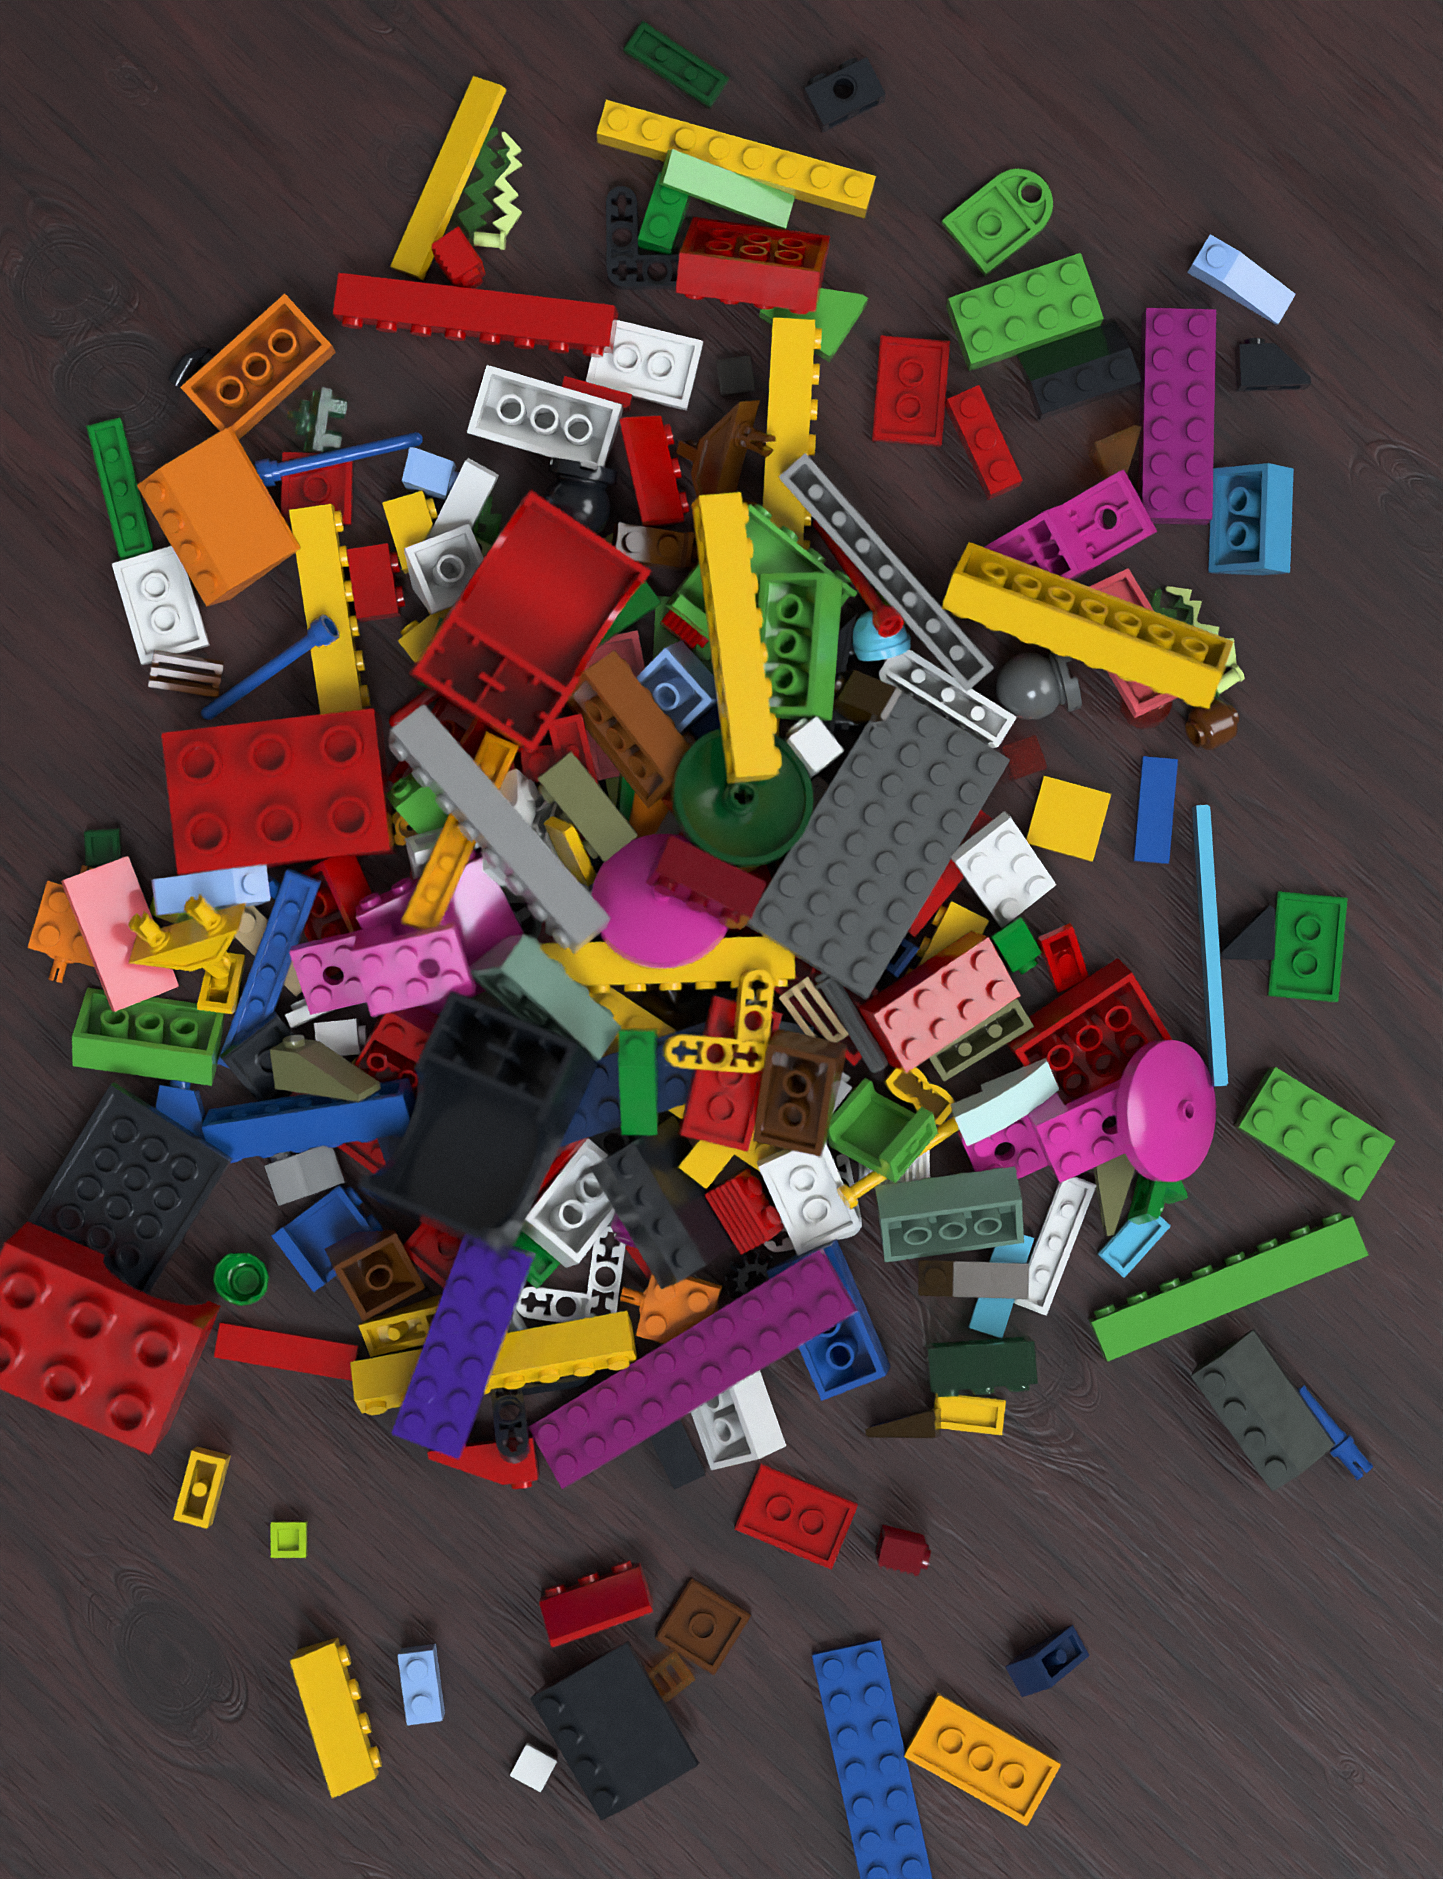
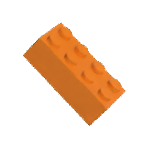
M283 294L180 388L219 431L231 427L239 440L336 352L329 341L290 298Z

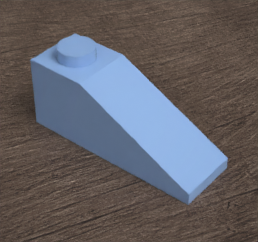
M1211 234L1187 272L1278 325L1296 295L1240 251Z
M266 865L152 880L156 915L186 913L184 911L186 901L191 896L197 900L199 894L204 897L214 910L225 909L246 902L245 907L258 906L270 901Z

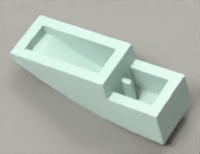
M1045 1058L981 1084L982 1092L950 1104L964 1141L969 1146L1026 1116L1048 1100L1059 1088Z

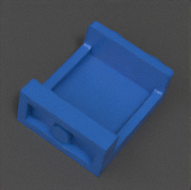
M343 1184L338 1185L333 1191L272 1235V1238L313 1292L337 1276L324 1250L325 1248L355 1232L384 1231L382 1225L373 1214L367 1217L359 1205L363 1201L352 1186L346 1189Z

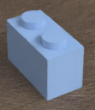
M436 1644L401 1648L398 1653V1662L407 1725L442 1721L445 1709Z

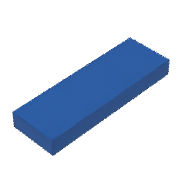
M1142 757L1133 861L1169 864L1178 759Z

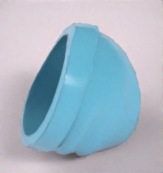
M871 610L862 614L854 625L852 645L857 658L861 661L892 658L905 653L911 647V638L906 632L904 625L894 636L888 638L881 637L872 625L873 612Z

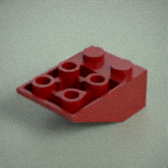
M420 1005L381 1014L353 1065L380 1083L409 1078L416 1099L419 1081L418 1074L414 1068L435 1027L439 1015Z

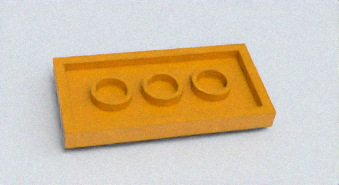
M939 1693L934 1698L904 1754L905 1758L1025 1826L1029 1824L1061 1766L1058 1760Z

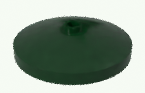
M721 728L704 735L687 750L674 773L671 801L675 819L684 836L694 847L734 867H756L780 858L799 841L811 818L813 790L805 765L785 741L773 734L774 747L779 748L781 754V768L778 769L777 775L769 780L728 783ZM734 796L739 797L742 800L743 804H739L738 800H736Z

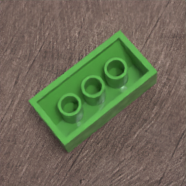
M824 572L760 574L758 607L762 612L763 624L762 628L759 629L760 641L764 642L767 648V662L764 664L765 678L769 677L772 685V696L768 699L770 713L773 712L776 718L801 721L806 717L808 721H812L818 717L820 721H832L843 581Z
M87 988L72 1035L73 1066L212 1086L220 1054L225 1013L197 1010V1003L151 997L112 1012L104 990Z

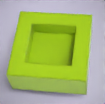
M272 1521L271 1558H306L307 1521Z

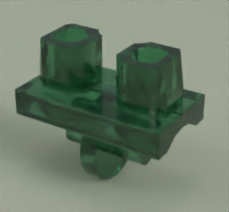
M320 388V391L315 390L313 392L310 414V401L300 400L298 412L288 411L287 419L297 422L295 435L305 436L308 424L303 453H320L340 449L342 433L327 430V418L344 419L348 402L345 399L331 395L332 389Z

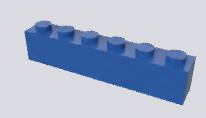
M406 1078L381 1082L380 1090L359 1102L304 1094L209 1109L201 1128L205 1140L233 1158L230 1163H235L244 1158L255 1156L268 1158L277 1153L288 1151L301 1153L314 1147L326 1146L334 1148L347 1142L359 1141L366 1143L386 1136L403 1137L411 1121L416 1099L410 1080Z

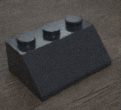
M1116 321L1016 355L1038 421L1137 388L1142 381L1131 348Z

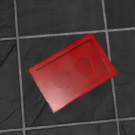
M880 336L872 441L942 446L950 341Z
M761 1463L734 1530L832 1570L858 1503Z

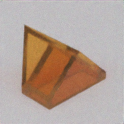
M1133 425L1094 442L1088 455L1102 481L1122 470H1125L1127 474L1141 431L1140 426Z

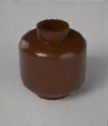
M1213 699L1209 709L1198 706L1190 711L1187 723L1185 724L1186 734L1194 746L1205 750H1214L1236 737L1239 715L1232 705H1226L1225 702L1219 699Z

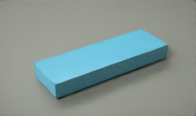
M1024 1235V1243L993 1247L989 1262L1026 1264L1034 1238ZM977 1298L968 1327L1002 1338L1015 1299Z

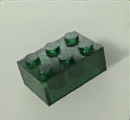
M1030 1336L924 1344L927 1386L931 1392H936L938 1397L959 1396V1390L971 1389L975 1395L994 1393V1387L1006 1386L1009 1392H1022L1030 1390L1029 1384H1038L1035 1341Z

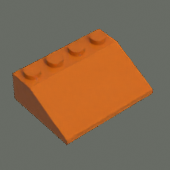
M231 427L225 428L160 467L137 485L206 607L232 599L301 549Z

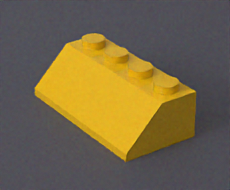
M337 1637L298 1649L291 1658L290 1663L331 1798L376 1779L379 1772L378 1767H382V1761L377 1746L371 1747L367 1734L372 1733L371 1724L367 1713H361L357 1700L361 1699V1692L356 1678L350 1679L347 1666L351 1665V1659L346 1645L340 1646Z

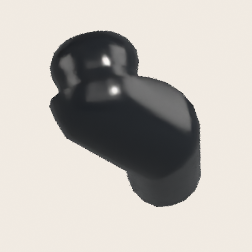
M200 347L184 354L168 378L169 381L177 387H181L188 381L196 368L206 365L216 354L212 353L208 347Z

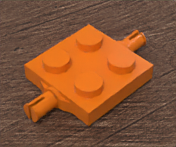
M81 865L80 874L86 872L88 867ZM47 881L27 948L46 953L54 959L48 979L54 981L59 968L56 982L63 983L68 963H81L94 967V964L63 885Z
M651 1274L649 1286L644 1293L623 1287L620 1301L640 1306V1320L636 1336L665 1344L719 1311L718 1301L722 1286L688 1276L679 1283L661 1289L653 1274Z

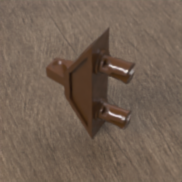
M760 400L740 401L702 438L699 437L698 442L689 439V441H679L676 453L693 462L691 476L696 498L702 495L736 493L747 448L764 457H768L773 452V449L764 443L776 442L775 436L753 428ZM742 497V503L750 504L751 506L755 505L756 502Z

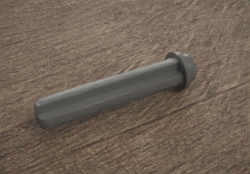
M824 973L814 978L817 982V985H815L816 989L821 988L870 1071L875 1073L888 1065L887 1059L844 987Z

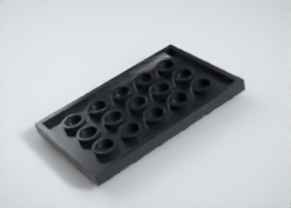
M113 1082L96 1107L28 1222L105 1255L103 1259L104 1264L115 1277L130 1287L149 1295L233 1158Z

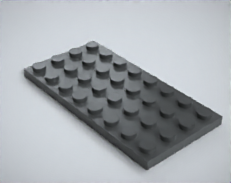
M902 692L886 721L871 722L869 720L812 812L804 834L789 850L761 896L752 919L746 925L857 995L867 999L950 862L951 856L956 852L1010 762V759Z

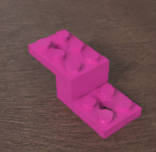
M1122 470L1063 505L1044 511L986 545L984 548L1069 580H1074L1153 535L1157 530L1125 470ZM1105 509H1111L1117 516V523L1113 528L1108 527L1103 521L1102 516Z
M393 923L294 945L291 946L289 951L310 1015L367 1002L371 1016L445 1000L448 999L451 991L460 995L471 994L475 991V984L455 923L400 936L396 935ZM428 958L434 959L438 962L440 969L435 973L426 972L421 967L420 962ZM329 966H337L343 971L344 977L339 980L330 979L326 975L325 969Z
M1121 1079L1066 1105L1063 1104L1057 1093H1055L1026 1116L969 1146L966 1145L961 1131H958L974 1172L1015 1166L1017 1178L1020 1179L1049 1165L1059 1183L1124 1154L1117 1124L1109 1129L1102 1127V1123L1107 1117L1117 1116V1097ZM1000 1143H1011V1149L1006 1154H995V1149Z

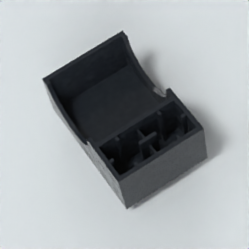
M451 991L414 1068L418 1074L419 1087L416 1105L409 1126L388 1162L376 1173L371 1175L364 1174L358 1187L388 1208L507 1259L597 1068L596 1062L579 1044Z

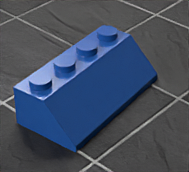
M837 1239L799 1256L795 1255L766 1271L769 1279H772L817 1250L823 1249L858 1309V1312L799 1347L821 1401L887 1375L891 1368Z

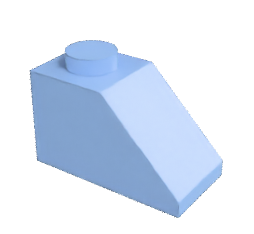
M410 447L402 482L409 492L423 491L426 496L446 500L460 472L455 471L456 466L453 461Z

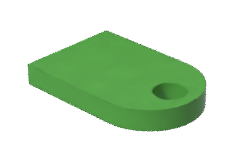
M1024 169L1008 170L996 176L942 220V225L986 277L1045 228L1053 209L1052 194L1046 182L1034 172ZM1028 185L1037 187L1040 190L1041 198L1035 203L1026 202L1021 195V190Z

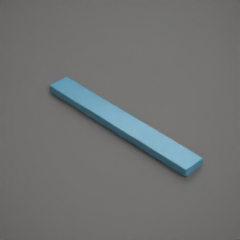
M1196 805L1192 807L1209 1073L1212 1079V1086H1227L1228 1073L1211 811L1209 805Z

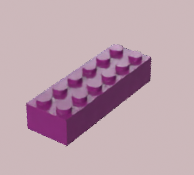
M1146 308L1142 314L1138 496L1153 524L1207 525L1212 520L1216 309Z

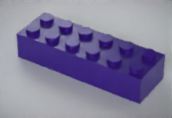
M462 1240L391 1434L451 1457L460 1458L536 1253L513 1245L507 1259Z

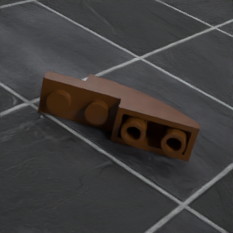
M625 523L614 524L612 545L641 565L691 572L699 561L696 534L694 532L681 533Z

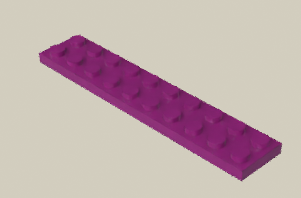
M819 1249L632 1363L627 1368L532 1424L528 1429L561 1489L567 1488L858 1312V1309L823 1249Z

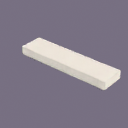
M1075 1176L1058 1183L1028 1261L1029 1299H1015V1304L1047 1316L1096 1184Z

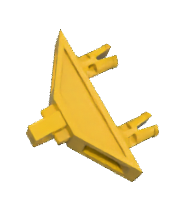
M201 894L198 895L197 900L191 896L184 905V911L193 919L160 929L159 925L149 917L148 913L144 911L142 917L136 913L129 922V928L137 936L128 963L184 971H194L203 968L217 979L227 977L233 960L226 950L239 930L246 902L215 911Z

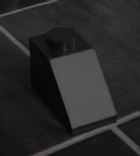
M1249 338L1244 340V344H1239L1235 350L1236 392L1306 390L1311 385V377L1275 343H1265L1264 338Z

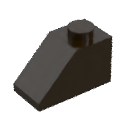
M856 670L839 672L835 674L833 709L855 725L868 723L869 720L871 722L886 721L902 690Z

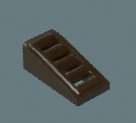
M941 1408L872 1425L866 1428V1436L868 1438H937L941 1435Z

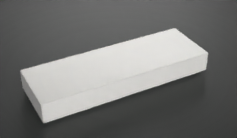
M468 458L464 462L427 540L467 524L473 529L499 475Z

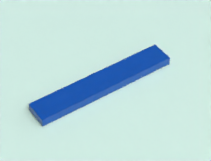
M291 869L286 870L221 1054L274 1013L292 964L289 953L291 946L299 945L321 884L320 880ZM219 1057L217 1064L229 1068Z

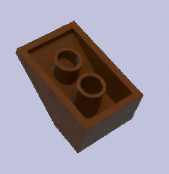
M782 1029L776 1031L767 1044L753 1141L818 1157L823 1155L842 1078L846 1044Z

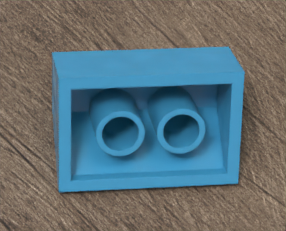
M1270 463L1213 468L1212 520L1210 521L1209 573L1243 575L1290 573L1293 468Z

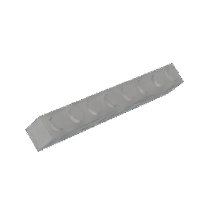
M806 453L779 476L783 484L890 606L899 612L905 623L966 692L994 668Z
M424 704L391 729L388 741L390 742L389 748L395 757L400 761L406 760L414 769L412 774L416 781L422 787L426 788L428 786L437 796L435 800L442 811L447 815L450 813L454 815L460 822L458 826L463 835L469 841L475 840L483 849L482 855L488 864L493 868L498 866L507 876L505 881L509 888L515 894H522L530 903L528 907L531 913L540 922L545 920L554 930L552 932L554 939L562 948L566 949L568 947L575 954L607 927L610 917Z

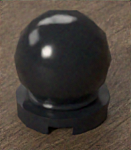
M555 457L551 458L548 472L554 473L557 479L547 487L543 499L597 535L604 529L610 516V499L605 489L608 485L616 486L618 471L597 466V471L591 469L587 471L580 469L581 462Z

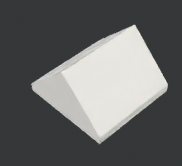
M469 524L404 549L412 589L431 615L453 606L483 560V555Z

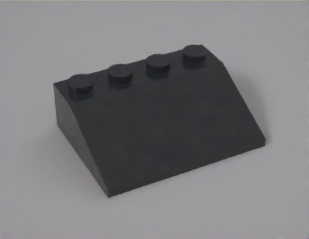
M674 1116L658 1125V1135H641L590 1167L661 1289L679 1283L734 1245L704 1196L705 1193L715 1186L713 1181L705 1189L679 1168L693 1147L686 1136L678 1135L680 1125Z
M629 1640L545 1683L530 1697L601 1821L632 1806L700 1764Z

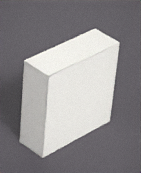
M526 1743L510 1776L541 1792L558 1759Z

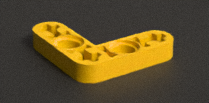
M749 969L740 977L734 1038L684 1034L673 1035L665 1041L663 1046V1056L666 1061L680 1068L746 1073L761 1070L764 1067L770 1035L774 990L773 979L770 974L760 969ZM756 975H758L759 981L764 982V989H758L756 1000L764 1001L763 1007L754 1004L745 1005L746 999L753 1000L754 990L748 988V982L754 981ZM756 1010L762 1016V1023L758 1029L749 1031L744 1025V1017L748 1012ZM679 1041H683L684 1047L697 1049L696 1042L701 1041L698 1048L699 1063H694L697 1056L688 1054L682 1055L681 1060L678 1061L677 1055L672 1054V1047H678ZM718 1043L724 1049V1057L720 1062L712 1064L706 1058V1050L710 1045ZM731 1044H736L733 1051L743 1053L748 1052L749 1046H752V1051L758 1053V1059L752 1060L751 1065L748 1066L746 1060L733 1058L734 1065L729 1066L733 1056Z

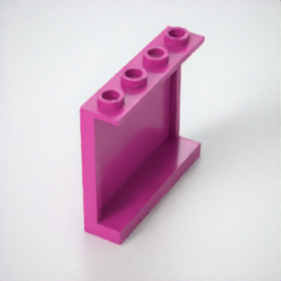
M482 848L473 849L440 923V926L456 924L469 967L506 937L525 935L502 887L483 871ZM421 876L413 880L410 878L402 879L392 885V890L384 894L373 893L363 898L359 902L360 905L356 906V918L362 929L393 923L397 936L419 931L401 922ZM428 958L420 962L421 967L426 972L435 973L440 969L438 962L434 959ZM473 979L475 984L474 993L463 996L472 998L486 990ZM447 999L420 1006L438 1014L442 1012Z

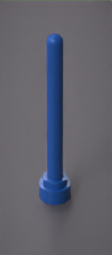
M414 432L280 463L277 460L270 461L269 458L255 461L256 471L265 487H271L276 485L275 482L281 481L283 476L421 445L423 437L420 433Z
M321 615L311 622V628L307 630V635L205 706L201 711L203 719H213L314 646H328L337 640L340 635L334 622L326 615Z

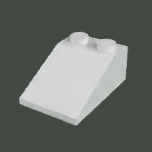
M589 1138L534 1201L521 1227L525 1234L566 1268L579 1264L612 1221L615 1213L613 1206L590 1169L592 1165L609 1155Z

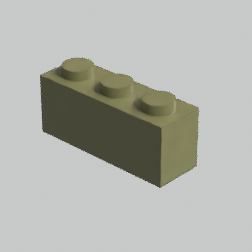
M572 751L568 752L538 776L541 785L537 789L549 804L556 801L564 811L559 815L562 821L574 825L575 829L578 828L586 838L582 845L594 860L600 856L605 862L638 836L634 828Z
M1016 998L929 1057L944 1082L1034 1026Z

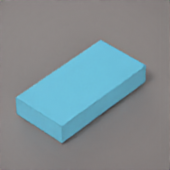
M1161 1216L1157 1220L1141 1225L1127 1220L1097 1254L1125 1278L1171 1225Z

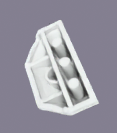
M911 650L888 658L878 672L881 681L898 687L908 696L991 748L999 747L1017 718L975 690L970 689L966 692L954 677Z

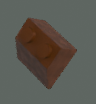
M395 1230L355 1232L324 1249L362 1321L425 1288Z

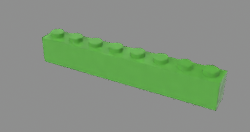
M1341 1212L1328 1215L1321 1219L1323 1223L1321 1226L1311 1230L1309 1225L1296 1228L1289 1232L1291 1237L1279 1243L1276 1238L1264 1241L1256 1245L1258 1251L1245 1256L1243 1251L1224 1258L1226 1264L1215 1269L1212 1268L1211 1264L1200 1267L1191 1272L1192 1278L1180 1282L1179 1278H1174L1159 1285L1160 1291L1147 1295L1146 1291H1142L1127 1297L1128 1304L1115 1309L1114 1304H1110L1095 1310L1094 1314L1096 1317L1089 1319V1323L1104 1359L1108 1362L1369 1256L1353 1216H1342Z

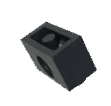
M857 57L851 58L838 67L839 71L829 76L826 73L819 74L807 82L808 86L804 88V98L822 133L884 103L886 94L867 57L859 61ZM845 85L852 90L853 94L847 99H840L835 96L833 90L837 86Z

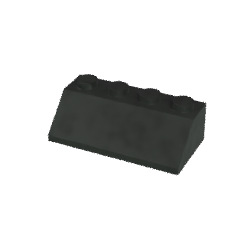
M1255 1329L1250 1330L1197 1364L1192 1372V1379L1272 1492L1302 1474L1335 1446L1333 1439Z

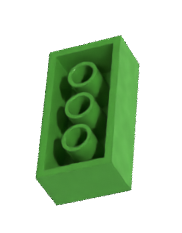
M1081 253L950 297L946 304L968 371L1099 327L1104 319Z
M1276 1067L1268 1068L1234 1124V1127L1356 1201H1360L1396 1142Z

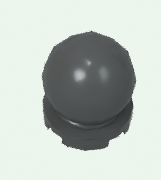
M1050 650L1047 656L1038 652H1025L1008 659L997 675L996 696L1001 706L1021 720H1040L1052 714L1059 704L1064 705L1067 712L1080 709L1082 700L1077 677L1070 679L1067 662L1072 661V658L1070 656L1057 655Z

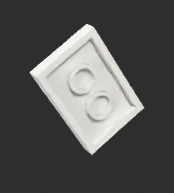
M617 320L613 354L604 353L601 358L591 357L586 382L632 394V398L687 411L703 341Z
M172 546L112 563L142 665L152 663L154 650L183 654L210 646L191 579Z
M1005 811L957 848L956 852L951 856L955 865L1001 928L1056 886V883L1018 827Z
M826 1143L821 1157L783 1149L756 1161L798 1256L862 1227L855 1209H848L837 1193V1188L843 1185V1181Z

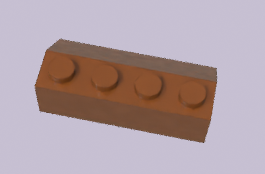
M614 650L583 671L579 683L569 696L566 704L574 714L582 713L585 729L646 807L649 808L671 790L676 768L692 744L684 740L677 731L671 717L662 712L655 703L649 689L641 685L633 675L628 662L620 658Z

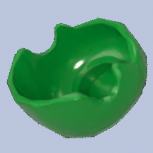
M229 1253L215 1266L213 1282L217 1293L225 1301L233 1305L243 1306L256 1303L264 1296L268 1289L270 1277L266 1265L255 1255L250 1253Z

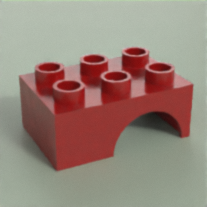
M530 491L523 497L408 674L514 744L519 745L525 751L534 752L579 683L587 663L608 629L635 591L644 583L651 571Z
M374 708L161 733L178 875L265 865L266 869H271L272 867L328 858L397 854L394 840V825L392 822L391 802L386 796L390 790L381 715Z
M27 1221L5 1242L0 1254V1389L151 1455L172 1426L221 1306L211 1301L200 1305L177 1304L140 1292L119 1280L106 1268L103 1261L105 1255Z

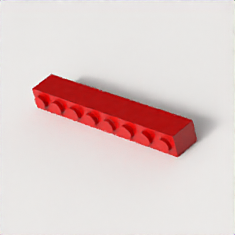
M338 273L333 315L338 321H342V326L348 328L362 329L363 324L376 325V330L387 333H396L397 328L410 329V334L421 337H431V332L444 333L446 339L465 341L466 336L478 337L480 343L488 345H500V340L514 342V347L522 349H534L535 344L548 346V350L551 352L569 353V348L583 350L582 354L585 356L598 358L603 357L604 353L613 354L618 311L615 305Z

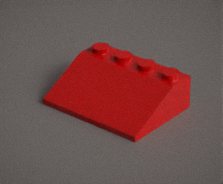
M693 217L679 253L676 293L684 294L685 297L695 300L705 297L716 298L720 302L730 305L744 302L752 303L760 309L787 308L795 314L816 312L831 236Z
M1116 958L1031 1015L1029 1019L1034 1027L1006 1044L1022 1068L1042 1059H1047L1059 1088L1056 1093L1063 1104L1066 1105L1122 1079L1129 1061L1144 1045L1156 1040H1172L1133 973L1119 958Z

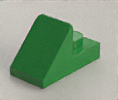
M1139 1173L1127 1220L1137 1225L1157 1220L1164 1209V1202L1172 1204L1187 1199L1188 1195L1182 1181H1153Z

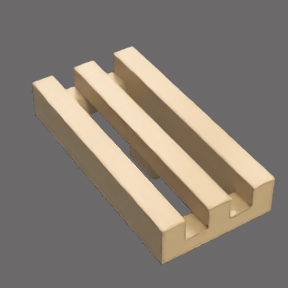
M808 977L779 997L805 1035L816 1037L790 1002L789 998L795 995L826 1040L839 1042L849 1035ZM805 987L839 1033L832 1036L800 990Z

